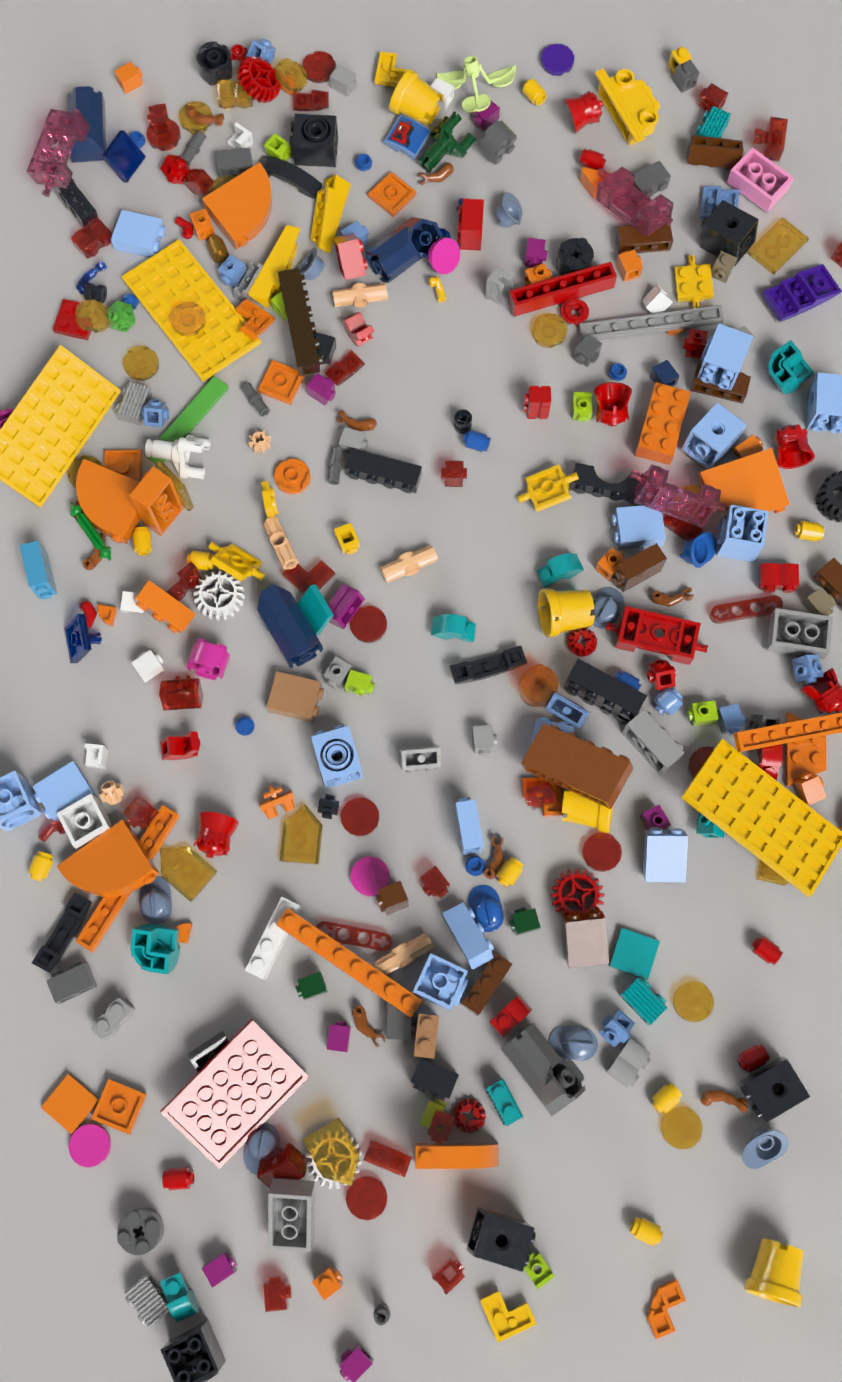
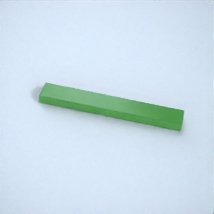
M214 376L158 440L174 442L175 439L179 440L180 437L186 438L229 389L228 385ZM152 456L146 457L159 468L166 461V459L152 458Z

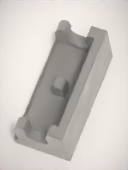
M252 261L249 262L248 270L238 287H235L233 290L234 298L241 301L247 298L251 301L252 297L249 296L248 292L263 268L262 264L258 263L256 268Z
M497 266L487 278L485 298L502 305V300L498 299L497 296L502 295L504 298L509 299V291L512 290L513 276Z

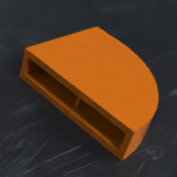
M260 162L202 198L203 208L207 209L210 217L235 249L246 246L250 240L256 237L266 225L271 213L272 194L270 180Z
M772 448L697 473L706 493L713 501L727 510L730 505H736L768 512L774 510V513L784 511L785 506L790 505Z
M83 459L76 479V493L82 510L92 525L100 532L111 537L112 541L121 544V542L128 544L134 529L141 519L129 495L131 489L140 482Z
M123 819L57 865L61 874L71 884L87 893L100 897H116L131 893L143 885L153 882L155 877L160 874L130 824Z
M416 1143L415 1169H477L499 1166V1144Z

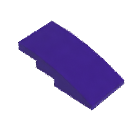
M824 264L797 272L794 277L782 280L777 286L765 289L761 295L778 321L782 322L839 295L842 290Z

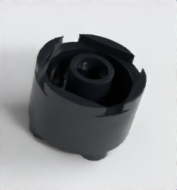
M215 41L203 44L196 55L202 79L210 86L230 80L233 76V65L228 47L224 44L220 45Z
M572 238L561 243L556 263L557 270L561 276L592 267L594 251L587 239Z

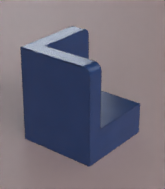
M665 360L652 368L650 378L654 383L657 382L673 387L678 382L679 374L670 362Z

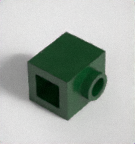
M526 907L514 910L515 914L511 915L512 920H509L510 929L512 932L515 931L516 936L541 928L535 908L526 910Z
M321 972L298 979L299 985L295 986L298 996L303 997V1000H308L328 992Z

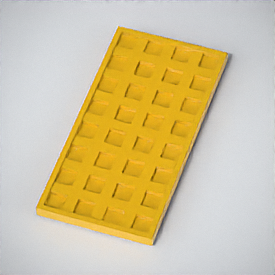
M180 239L121 276L123 282L139 299L141 305L202 382L261 344L259 337L254 341L240 331L241 326L246 321L236 312L235 307Z
M60 345L0 429V481L41 508L121 390Z
M724 739L717 743L681 796L684 801L807 897L813 895L842 846L841 830L746 756L737 752V749Z

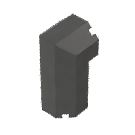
M531 1023L500 1048L551 1116L576 1100L585 1091V1085L582 1087L583 1073L573 1061H563V1057L558 1056L534 1023Z

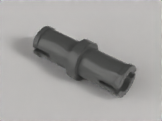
M197 131L192 141L188 142L187 149L181 157L187 162L188 166L195 155L199 154L200 147L207 138L201 131Z
M251 383L244 384L241 390L249 399V404L255 407L261 417L268 415L270 409L262 400V395L256 392Z
M333 447L331 450V461L328 463V468L330 469L328 483L338 485L340 483V471L343 469V464L341 463L343 449Z
M384 1303L379 1304L373 1313L374 1320L378 1325H384L391 1315L389 1307Z

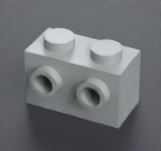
M438 745L399 748L400 767L405 772H416L417 769L425 768V771L436 770V767H442L441 752Z

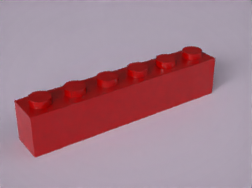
M610 261L510 290L508 302L513 316L516 317L564 303L569 299H578L615 287L617 275Z

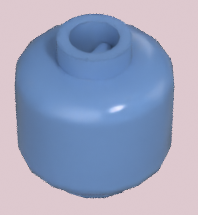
M673 687L663 689L654 698L657 704L655 708L662 715L665 713L673 715L683 705L681 700L683 696Z

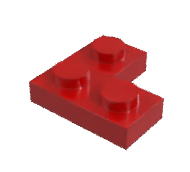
M63 299L53 327L54 333L89 340L93 323L92 321L78 319L82 307L80 302Z

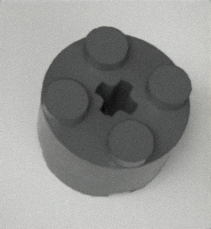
M502 120L501 122H494L484 132L486 134L484 139L480 138L477 147L495 165L502 160L505 153L510 154L514 150V142L517 140L516 134Z
M139 1208L125 1215L119 1223L117 1230V1241L120 1246L132 1255L146 1254L158 1246L164 1235V1225L160 1215L150 1208ZM142 1226V1231L145 1234L140 1236L139 1231L137 1229Z

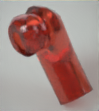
M61 821L47 824L38 835V838L46 842L54 832L58 831L59 834L66 832Z

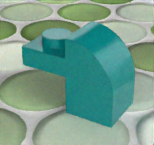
M566 553L548 560V564L538 569L537 573L543 587L548 588L560 579H571L584 571L577 554Z
M443 614L435 616L432 619L431 635L443 640L457 638L469 643L474 642L476 623L466 620L467 617L461 615Z
M181 1271L160 1281L168 1302L167 1307L176 1322H180L200 1311L192 1290H188Z

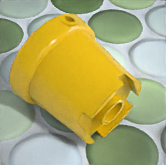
M410 68L399 80L392 94L389 110L397 115L407 116L428 127V123L431 124L441 108L438 101L443 103L444 95L419 78L418 73Z
M554 589L540 590L538 595V616L541 629L547 638L556 637L560 633L592 627L594 624L595 615L590 616L591 610L594 609V603L591 593L587 589L555 591Z
M564 790L562 813H566L567 818H562V822L597 828L599 832L609 833L613 807L608 809L576 793Z
M762 1239L751 1277L746 1279L744 1290L767 1300L800 1308L803 1299L800 1293L804 1251L791 1245H783L778 1241Z

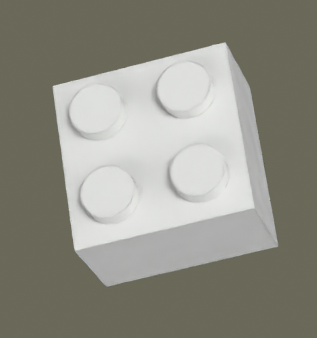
M93 794L87 795L57 813L72 846L78 850L113 826L99 798Z

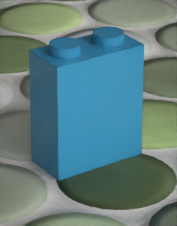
M37 540L19 545L30 589L38 599H49L56 595L57 591L48 553Z

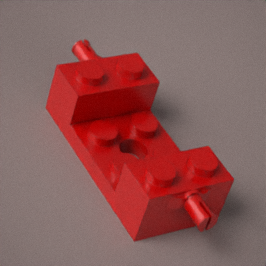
M625 606L620 623L616 625L607 622L606 630L617 632L615 648L634 652L638 648L672 656L671 661L690 665L694 659L695 650L705 653L708 650V645L697 643L701 625L699 622ZM654 630H662L664 636L661 638L656 637Z

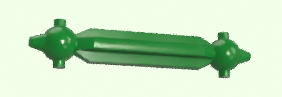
M71 502L70 515L72 517L76 516L78 524L94 547L100 551L99 557L110 561L111 547H105L102 537L87 516L82 513L80 504L75 505Z

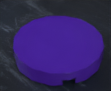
M552 44L543 50L541 65L547 73L561 76L563 73L571 71L575 56L568 46Z

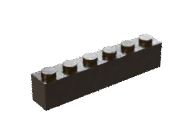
M299 268L279 271V282L299 376L321 372L320 365H323L321 353L317 354L316 350L319 349L318 338L313 336V333H316L314 321L310 322V317H313L311 306H307L306 301H309L308 291L303 289V286L306 285L304 274L300 275Z

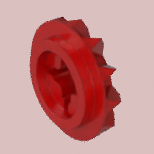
M577 298L567 300L561 307L563 321H567L569 325L576 324V326L579 323H584L589 316L588 305L583 300ZM572 310L578 311V315H571Z
M580 628L571 631L567 639V645L574 655L586 657L596 650L597 638L594 631L588 628ZM581 635L584 640H588L585 643V647H583L581 643L577 642L580 640Z
M475 1099L461 1100L453 1110V1121L457 1128L463 1132H476L485 1123V1109ZM474 1107L473 1115L476 1118H478V1120L470 1119V1121L466 1125V1117L461 1113V1111L469 1112V1110H471V1108Z

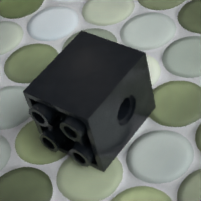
M295 114L294 121H291V132L293 134L289 138L291 158H294L295 165L336 167L338 150L337 116Z
M722 200L718 206L716 205L713 208L711 215L701 223L700 247L717 257L721 251L737 257L736 266L756 241L759 219Z
M783 1056L740 1081L743 1085L740 1087L743 1095L748 1101L752 1100L754 1103L751 1106L754 1113L760 1120L763 1118L766 1122L771 1121L811 1097L788 1059ZM780 1083V1090L774 1093L772 1091L773 1085Z
M478 1207L466 1250L474 1257L523 1272L524 1267H527L530 1254H528L530 1245H533L535 1241V1228L525 1221ZM501 1234L500 1239L496 1242L497 1236Z
M209 1320L174 1337L160 1349L174 1382H206L216 1376L226 1362Z

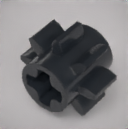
M326 794L325 799H319L318 813H322V818L332 819V815H338L340 801L335 800V795Z

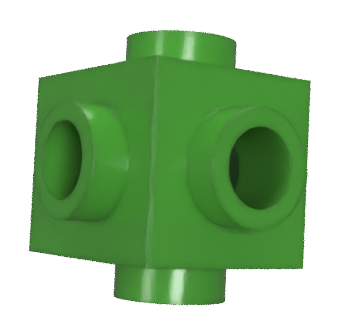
M116 301L107 309L111 329L127 332L136 323L132 304Z

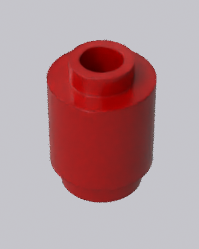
M584 149L579 163L589 169L603 170L606 159H604L605 155L591 149Z
M765 936L762 938L757 937L751 945L754 948L752 952L768 964L775 965L783 954L780 947Z
M762 1044L759 1046L754 1045L739 1053L737 1062L743 1071L746 1070L750 1073L765 1065L770 1057Z
M190 1167L169 1168L162 1175L163 1188H168V1190L190 1189L191 1184H194L195 1181L194 1171H191Z

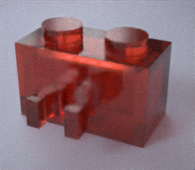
M770 117L766 132L762 129H755L754 136L759 137H754L753 144L763 143V155L769 160L780 161L785 147L788 119Z
M186 675V679H180V676H176L175 680L161 681L159 696L163 711L202 708L203 691L199 678L191 679L190 675Z
M287 1143L286 1148H278L276 1153L260 1160L257 1178L269 1189L273 1178L301 1179L306 1175L308 1159L296 1147Z

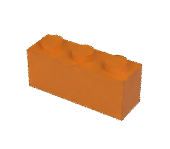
M150 580L146 582L134 599L135 605L139 609L152 613L151 617L159 623L161 621L168 625L167 628L175 634L177 632L181 634L196 615Z

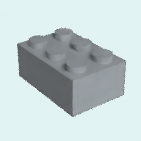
M775 608L770 615L767 651L797 656L818 655L819 659H824L830 653L833 617Z
M645 710L633 718L622 732L625 738L660 776L677 763L684 754L681 744L673 741L669 737L668 730L663 726L660 727L654 715L650 712L647 713Z
M273 1178L268 1193V1249L311 1252L314 1239L315 1181Z

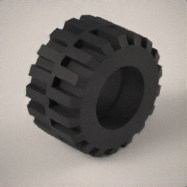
M839 471L838 474L834 472L831 476H828L816 494V497H818L816 504H820L818 506L819 511L822 510V515L824 517L826 515L829 516L831 521L836 519V522H841L842 502L834 495V491H842V471Z

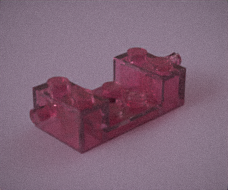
M74 108L73 112L50 109L26 172L36 184L45 185L42 195L46 197L50 196L53 187L67 189L73 174L67 166L75 141L85 142L90 125L79 109Z
M623 166L610 174L604 169L599 171L598 175L604 180L598 183L596 200L640 233L648 237L665 223L668 226L672 223L673 219L671 217L674 203L662 194L653 200L634 187L635 175Z
M651 464L649 469L643 474L634 470L630 474V478L640 481L637 485L634 503L703 528L716 510L722 512L726 510L727 505L719 503L721 490L704 484L696 494L676 485L666 483L669 470Z

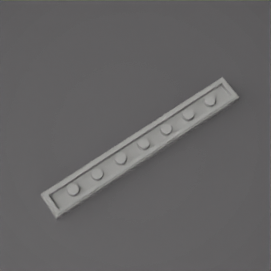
M716 305L579 323L581 341L587 334H590L597 340L718 325V323H724L722 306Z

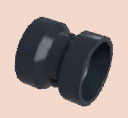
M88 282L84 289L85 300H96L98 303H105L107 287L105 285L95 286L94 283Z
M461 409L454 415V429L458 433L465 434L471 430L472 414L468 410Z

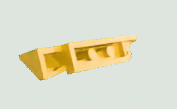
M337 174L326 179L324 189L317 192L310 239L317 244V247L326 253L331 252L334 242L333 238L336 236L351 186L349 182Z
M286 225L248 292L250 297L265 308H270L274 293L278 294L281 292L278 272L289 270L292 267L298 249V244H296L300 233V228Z

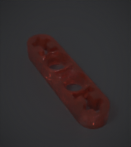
M771 595L720 604L712 608L709 617L713 623L721 624L771 615L775 609L774 606H767L766 609L765 606L773 601L774 604H778L776 608L781 609L783 601L779 596ZM751 604H758L760 611L753 612L750 608ZM739 607L742 610V614L739 616L733 614L732 608ZM728 608V613L723 614L721 618H719L718 615H714L717 611H719V613H725Z
M327 921L319 922L316 928L320 929L327 925V929L334 931V926L337 927L334 940L341 944L381 952L388 951L392 946L391 937L383 932ZM347 929L350 932L347 940L339 938L338 933L340 930ZM326 933L329 937H332L333 935L331 933ZM361 933L369 935V941L366 944L358 942V936ZM372 934H375V939L378 940L386 937V941L389 944L381 948L380 943L374 942L375 946H370L373 941Z

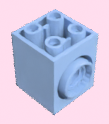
M718 323L714 336H709L700 361L703 363L697 378L705 383L717 385L721 389L732 390L753 336Z
M817 373L808 389L807 429H812L816 432H842V375Z
M716 403L690 431L681 450L707 470L714 468L736 445L746 424L740 418L730 413L725 407Z
M730 505L718 527L717 556L754 562L764 547L768 511Z
M339 725L334 727L332 731L326 732V730H322L311 736L326 789L363 778L349 726ZM338 757L342 758L340 761H334Z
M17 771L0 777V828L5 831L12 830L43 815L37 800L33 796L34 792L29 781Z
M430 953L413 990V994L450 1011L453 1005L457 1006L468 983V979L465 978L468 971Z

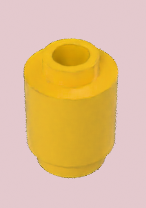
M529 79L524 83L522 92L533 104L541 105L547 98L544 88L535 79Z
M801 520L799 524H796L794 534L797 535V539L814 542L817 540L821 541L824 535V526H821L819 523Z
M147 527L135 528L132 534L134 552L139 556H146L153 550L151 532H149Z
M192 550L191 554L187 556V565H190V569L213 570L215 565L211 563V559L214 555L210 552Z
M38 851L37 855H34L27 872L31 874L30 878L40 882L42 878L47 879L53 864V856Z
M513 857L505 860L496 874L497 882L506 888L508 885L512 887L523 871L522 867L524 865Z
M670 1083L663 1086L651 1098L653 1101L651 1105L659 1114L661 1112L666 1114L680 1101L679 1098L682 1096V1093L674 1084Z
M635 1217L630 1228V1233L634 1235V1238L651 1246H654L655 1243L659 1244L663 1232L660 1231V1225L643 1217Z

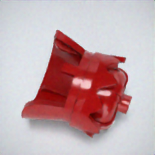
M590 90L580 95V97L563 99L564 104L568 105L571 112L575 134L588 124L600 122L599 118L602 116L601 107H603V102L598 100L594 93H590Z
M607 382L598 385L594 389L598 404L595 415L596 422L600 421L606 425L616 427L621 422L624 423L626 419L629 420L627 405L632 395L631 387L619 382Z
M797 424L794 426L787 425L780 430L777 429V437L773 436L778 449L777 464L779 468H799L813 461L815 454L808 444V431L806 428L802 430L801 426Z
M831 668L823 673L824 677L816 679V683L808 684L800 689L803 694L813 700L820 714H822V709L826 713H831L834 710L838 713L842 710V685L839 684L836 673Z
M200 812V831L193 846L197 844L198 849L204 852L207 858H213L214 855L227 856L228 851H230L231 836L239 825L238 820L217 812Z

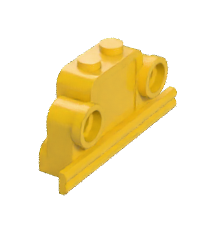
M604 68L596 71L595 75L599 80L598 95L628 146L645 140L646 136L651 135L655 131L659 119L658 110L660 109V104L652 95L651 88L643 80L638 79L634 81V73L628 69H621L615 76L610 78Z

